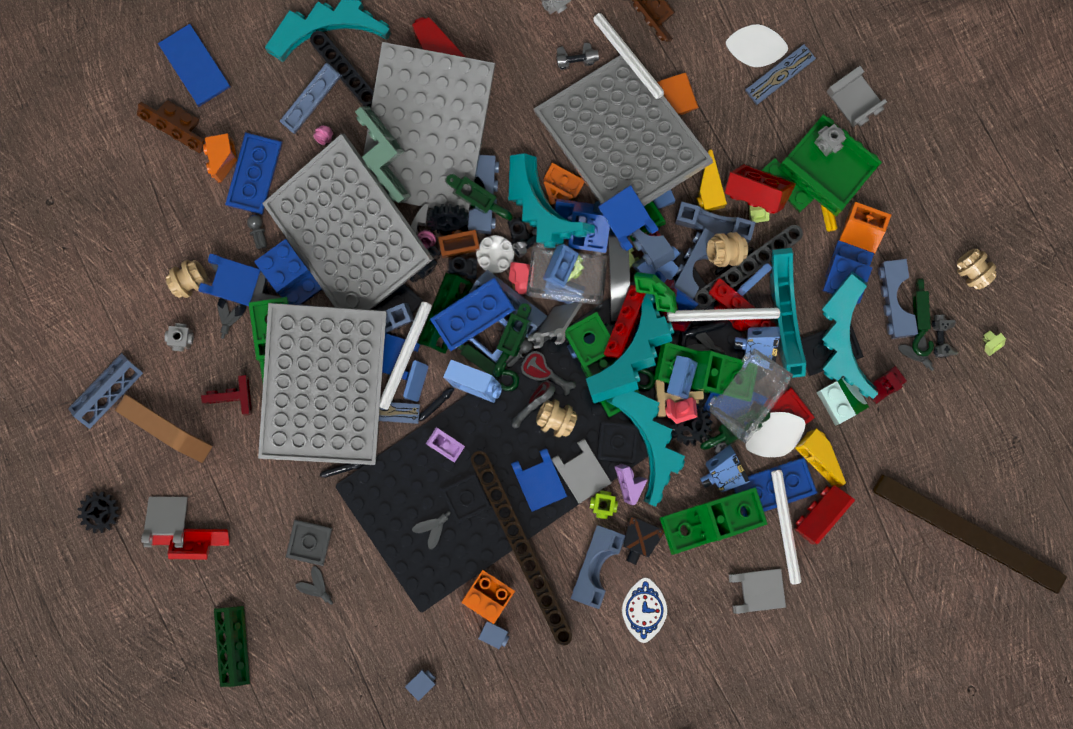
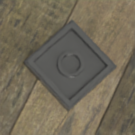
M294 520L285 558L324 566L333 528Z

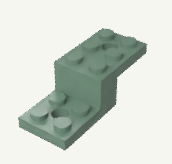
M369 106L358 108L355 111L358 115L356 117L362 126L366 125L370 130L368 132L370 137L375 142L377 140L379 142L362 156L366 166L374 172L381 186H385L389 191L387 194L392 201H397L398 203L406 201L411 195L388 167L405 151Z

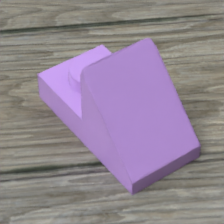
M437 427L426 442L429 447L454 463L465 447Z
M619 464L615 466L624 502L635 505L647 479L643 477L634 478V473L630 466Z

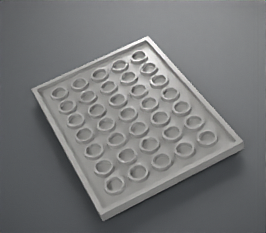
M382 42L371 110L405 151L388 165L389 169L411 195L410 198L402 203L417 206L428 204V208L433 209L434 206L441 207V204L445 206L452 204V207L459 205V209L464 208L465 212H468L469 215L471 205L452 193L454 189L446 184L445 178L449 174H454L460 179L465 176L475 183L496 63ZM369 129L367 130L364 155L379 143L378 140L375 142L370 137ZM465 184L461 191L468 196L472 188ZM383 186L386 193H388L389 191L386 189L385 186Z
M621 55L534 108L537 117L600 204L631 185L641 203L645 206L713 163V159L664 95L656 99Z
M340 134L262 203L334 307L372 310L433 260L428 250L372 171L366 166L364 160L345 134Z
M268 303L258 459L375 465L387 311Z

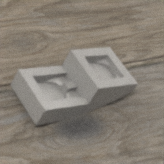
M424 204L412 222L411 228L416 235H418L419 226L427 227L428 204Z

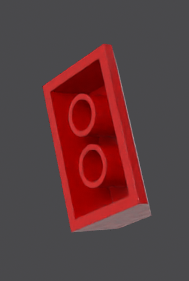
M744 164L730 172L725 194L730 195V198L734 200L746 201L750 206H759L764 208L766 212L774 214L784 208L796 183Z
M835 485L826 486L820 493L822 497L817 502L814 500L807 508L809 512L805 516L801 515L795 522L797 526L794 530L810 544L818 545L855 501L853 497Z

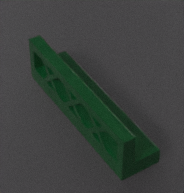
M445 273L418 341L420 345L446 354L448 347L445 342H443L441 348L436 346L438 338L441 336L430 318L451 306L453 302L459 301L468 295L473 283L457 275ZM463 283L466 285L463 293L459 294V285Z
M244 606L214 609L220 687L250 684ZM221 612H224V622L221 618ZM224 633L226 635V641L223 640ZM225 652H226L227 657H228L227 662H226V660H225V655H224ZM226 673L229 674V682L226 680Z

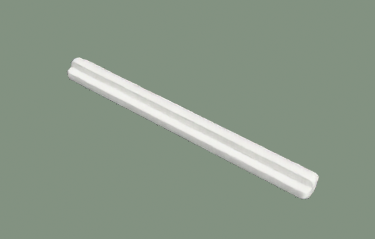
M601 13L595 15L593 18L595 24L656 99L662 97L664 90Z
M421 302L380 399V408L389 409L432 307L427 302Z
M779 308L677 310L675 313L667 312V320L670 322L777 319L780 317Z
M774 470L771 472L790 583L799 584L801 583V576L782 470Z

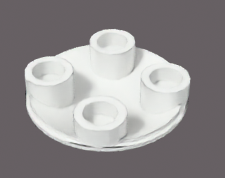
M498 235L484 238L479 244L480 251H476L479 265L485 271L489 270L491 273H501L507 270L514 260V251L511 243L506 238Z

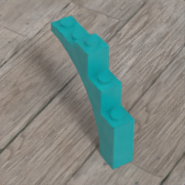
M341 0L335 10L327 3L321 4L317 2L307 18L297 11L294 13L289 10L265 46L267 53L284 62L291 52L304 41L310 39L315 31L324 33L330 30L356 29L376 34L386 40L391 35V32L386 22L382 20L378 22L366 10L362 12L364 9L362 0Z
M525 153L510 155L508 200L516 202L517 206H523V222L530 223L532 227H537L536 243L544 244L545 248H555L558 244H564V239H570L572 235H575V237H587V234L595 233V225L584 222H570L551 207L540 186L537 172V157Z
M792 248L772 250L770 291L774 308L780 309V317L774 319L776 327H780L778 351L786 379L806 376V360L796 313Z
M851 271L822 306L823 315L831 321L835 320L822 337L823 344L828 349H835V352L824 363L823 373L829 379L833 380L834 378L837 381L844 376V380L849 385H856L860 388L859 392L866 398L870 396L874 399L878 395V388L867 379L858 366L850 341L852 313L859 297L867 287V282Z
M645 294L642 302L639 329L625 353L602 372L586 378L594 403L638 390L637 382L640 381L638 371L656 365L654 360L657 357L656 346L672 342L671 334L674 333L671 322L667 323L665 316L661 317L659 311L654 309L653 303L656 302L653 294Z
M634 391L607 399L606 402L619 408L631 419L645 442L649 457L650 473L644 502L656 507L657 503H660L662 500L664 487L670 481V472L678 474L685 463L684 455L665 447L672 438L671 432L673 429L652 421L659 412L658 406L660 402Z

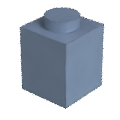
M487 620L478 639L500 649L501 645L505 647L510 636L507 635L508 630Z
M422 669L405 688L419 701L436 684L434 681L436 677L429 670L425 672Z

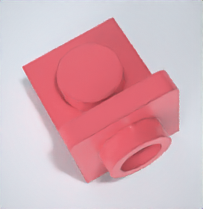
M693 397L676 403L671 398L666 400V414L676 424L697 417L696 400Z

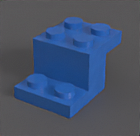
M562 199L556 200L555 211L570 222H584L595 225V233L587 234V237H575V235H572L569 239L568 247L602 253L607 252L610 226L602 213L594 212L595 204Z
M286 239L254 261L281 298L288 297L289 304L302 305L323 290Z
M838 240L825 274L827 279L822 291L833 294L851 271L868 282L873 268L870 267L874 253ZM863 293L859 297L857 304H860Z

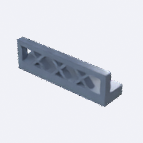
M121 353L68 408L73 417L90 429L133 385L143 372ZM129 368L135 371L131 378H124V373ZM121 383V388L117 392H111L113 384ZM107 397V403L104 406H97V401L100 398ZM94 411V416L88 422L82 418L87 412Z

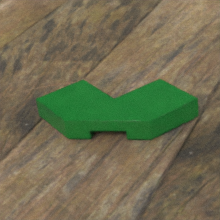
M636 272L634 275L636 292L654 294L657 311L675 313L677 311L675 293L655 274Z

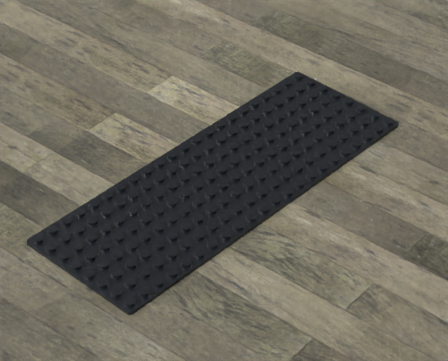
M678 250L680 255L673 261L677 266L684 264L686 260L684 258L685 254L681 250ZM693 267V278L699 286V291L706 284ZM675 274L672 280L675 281L677 274ZM635 280L630 283V286L635 285ZM703 296L697 297L700 304H706V299ZM610 298L574 321L568 327L597 312L604 324L608 322L614 328L616 321H611ZM715 301L703 310L714 309L718 301ZM640 320L633 335L631 343L633 342L634 337L639 329ZM719 320L692 321L690 328ZM726 320L728 322L726 326L706 332L714 342V345L722 347V350L726 351V354L723 355L744 360V350L734 348L735 337L743 338V336L732 326L729 320ZM674 330V333L671 334L672 342L669 343L678 345L681 331ZM556 335L551 340L548 339L544 342L541 348L533 349L531 352L538 351L542 353L546 359L547 366L556 375L566 381H574L576 383V388L571 389L568 395H564L563 388L549 380L556 388L549 401L553 399L558 400L559 407L561 408L570 405L577 414V420L570 435L566 437L562 435L558 438L554 436V429L549 428L547 432L541 430V426L537 425L536 418L542 404L528 414L521 422L519 428L512 427L511 418L516 417L524 409L532 393L543 382L530 379L521 372L522 362L528 355L526 354L523 356V359L520 358L510 368H506L515 371L519 377V384L516 389L512 391L502 390L499 398H496L494 403L472 394L466 395L378 455L375 465L365 464L336 484L337 491L419 612L426 611L481 573L482 570H485L512 551L493 507L459 524H456L451 513L448 516L449 519L443 524L439 542L433 549L428 547L431 530L423 533L412 531L416 524L431 519H438L443 513L446 514L450 511L440 489L476 473L471 463V456L474 452L483 451L487 454L528 540L579 505V503L555 467L567 497L531 512L511 463L518 460L522 470L528 469L543 462L539 451L546 448L551 459L558 455L563 464L582 453L577 444L582 439L586 440L597 459L601 421L635 425L622 411L608 417L600 402H593L586 376L581 369L582 365L578 358H572L567 348L569 342L566 336L562 344H555L557 340ZM688 336L685 347L701 344L695 336ZM661 345L655 347L657 357L654 358L656 365L646 368L652 371L654 375L656 372ZM758 364L754 383L767 374V370L763 365ZM638 372L639 383L642 385L648 384L649 376ZM735 374L734 382L738 383L739 376ZM510 375L494 376L499 383H503L505 386L513 384V377ZM664 383L665 393H667L668 383ZM655 384L649 390L638 389L641 395L656 401ZM703 393L704 399L699 400V404H697L699 409L704 406L710 393ZM667 414L664 418H657L656 416L652 420L668 428L674 425ZM436 427L465 446L455 463L426 444ZM640 432L638 434L636 464L598 460L611 482L618 478L615 466L624 464L632 468L648 457L646 445ZM477 454L474 457L475 464H484V455ZM485 472L482 479L484 482L489 483L493 480L494 476L491 472ZM498 489L491 492L493 500H499L502 496L501 491ZM502 507L499 510V515L502 518H506L510 514V509L507 507ZM510 525L507 529L508 534L516 535L518 527ZM524 542L518 543V544L516 545V548H517L518 546H520V545H521L522 543H524Z

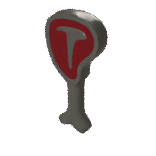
M538 351L529 353L522 362L521 372L530 379L536 381L551 380L563 388L564 395H568L571 389L576 388L574 381H566L556 375L547 366L544 355Z
M549 380L543 381L532 393L524 409L516 417L511 418L513 428H519L521 422L532 410H535L540 404L552 397L556 388Z

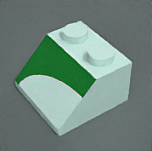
M844 377L817 392L835 426L869 408L863 395L859 392V388L856 385H849L844 380Z

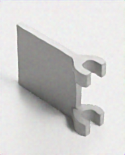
M575 302L553 307L537 333H532L528 336V341L536 340L533 347L535 349L541 348L544 344V336L555 337L557 335L555 344H562L565 341V331L582 306V303Z
M585 439L577 442L582 453L569 462L563 464L558 455L551 459L579 504L611 484V481Z
M149 497L145 528L141 539L144 547H152L153 535H174L173 543H175V548H183L188 497Z
M781 569L729 575V582L742 583L744 599L743 605L732 606L733 613L739 614L786 607Z

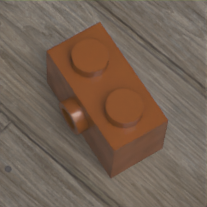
M457 230L451 232V235L438 237L442 258L480 251L476 230L467 232Z

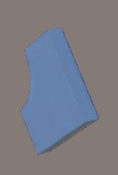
M768 263L765 264L736 292L743 297L772 267Z

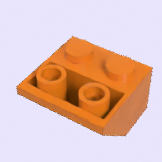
M228 133L206 137V144H203L205 156L207 155L209 162L206 163L208 174H211V177L215 178L218 183L224 180L237 161L234 141Z
M854 202L850 207L839 241L875 254L886 232L891 214Z
M482 570L461 603L494 624L515 593V590Z

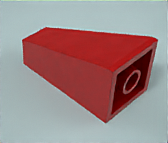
M424 17L419 18L412 24L421 49L465 57L430 17L426 19Z

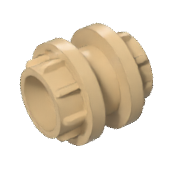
M729 232L727 235L718 233L707 243V256L709 261L717 267H726L728 264L738 266L748 255V244L746 239L737 232Z
M978 249L966 252L957 261V273L960 276L967 275L966 284L969 287H974L976 290L986 287L996 278V265L993 262L986 263L985 260L988 255L984 251L980 252Z
M185 260L181 263L182 269L173 267L169 270V274L166 276V283L176 297L181 298L183 296L188 298L192 296L193 288L199 291L200 283L205 284L208 281L206 271L196 260Z
M547 400L541 405L536 422L537 425L541 426L542 431L547 432L551 428L554 429V436L560 438L563 435L566 437L570 435L575 426L577 414L570 405L561 408L559 407L558 400Z

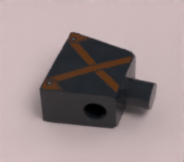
M630 516L625 533L626 537L623 542V547L630 550L626 561L637 565L640 555L649 558L662 538L664 530Z

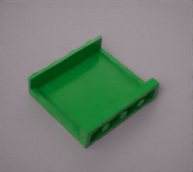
M823 114L788 157L785 158L778 169L837 217L882 162L877 155L870 153L861 142L854 140L844 129L842 130L847 138L842 143L844 147L837 153L832 152L825 156L814 142L819 137L818 132L825 126L829 128L835 123L830 117H826Z

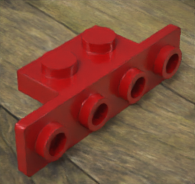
M721 278L717 279L709 290V294L718 301L714 309L755 308ZM769 319L729 320L732 326L739 331H745L751 327L776 326Z
M635 285L630 286L604 351V355L607 357L620 358L624 348H628L642 315L639 309L646 294L636 292Z
M184 529L183 548H175V543H173L174 535H153L152 543L153 545H169L168 559L207 560L210 546H229L230 539L227 529Z

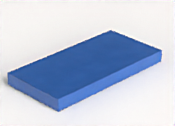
M190 24L158 43L199 107L231 87Z
M245 132L225 203L226 206L263 215L265 207L262 203L268 198L283 144L281 141Z
M494 277L430 318L449 350L452 351L516 309Z
M804 457L748 476L750 482L734 488L736 494L756 487L764 512L777 508L771 472L774 470H782L788 503L817 494ZM742 506V514L744 517H746L747 510L745 507Z

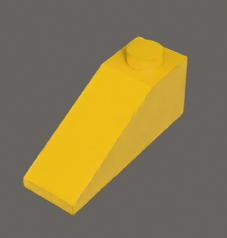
M708 150V154L713 159V163L703 169L699 193L696 198L697 205L708 212L725 208L727 205L712 150Z
M818 429L807 432L795 449L831 485L836 487L843 486L846 481L830 441Z

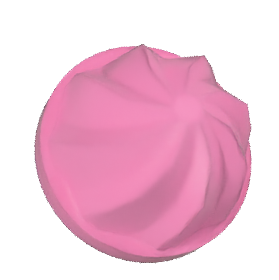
M323 125L315 130L313 137L319 144L325 145L331 142L333 132L330 127Z
M423 230L417 235L426 249L434 246L436 237L430 230Z

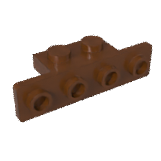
M632 0L634 8L644 14L646 23L650 27L653 26L655 28L657 37L661 41H672L673 38L662 25L676 13L666 0Z
M166 100L157 111L143 102L138 104L137 116L143 121H147L158 130L165 132L173 139L188 146L191 150L198 153L203 151L204 139L191 132L198 125L199 119L169 100Z

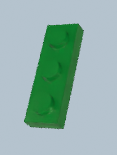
M776 158L761 170L793 182L778 169L781 164ZM796 184L788 202L800 213L814 198Z

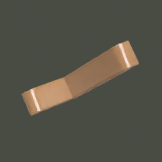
M124 394L115 409L116 412L168 446L201 463L204 462L213 447L200 438L182 430L127 394Z

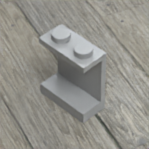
M861 66L847 74L827 90L828 95L853 128L857 125L861 127L869 121L868 117L872 114L876 116L884 110L883 106L887 103L885 99L880 101L862 77L865 71Z

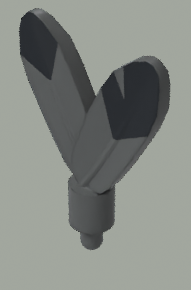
M220 298L217 306L222 323L221 338L224 339L225 335H228L230 326L243 316L247 306L240 304L229 314L227 302Z

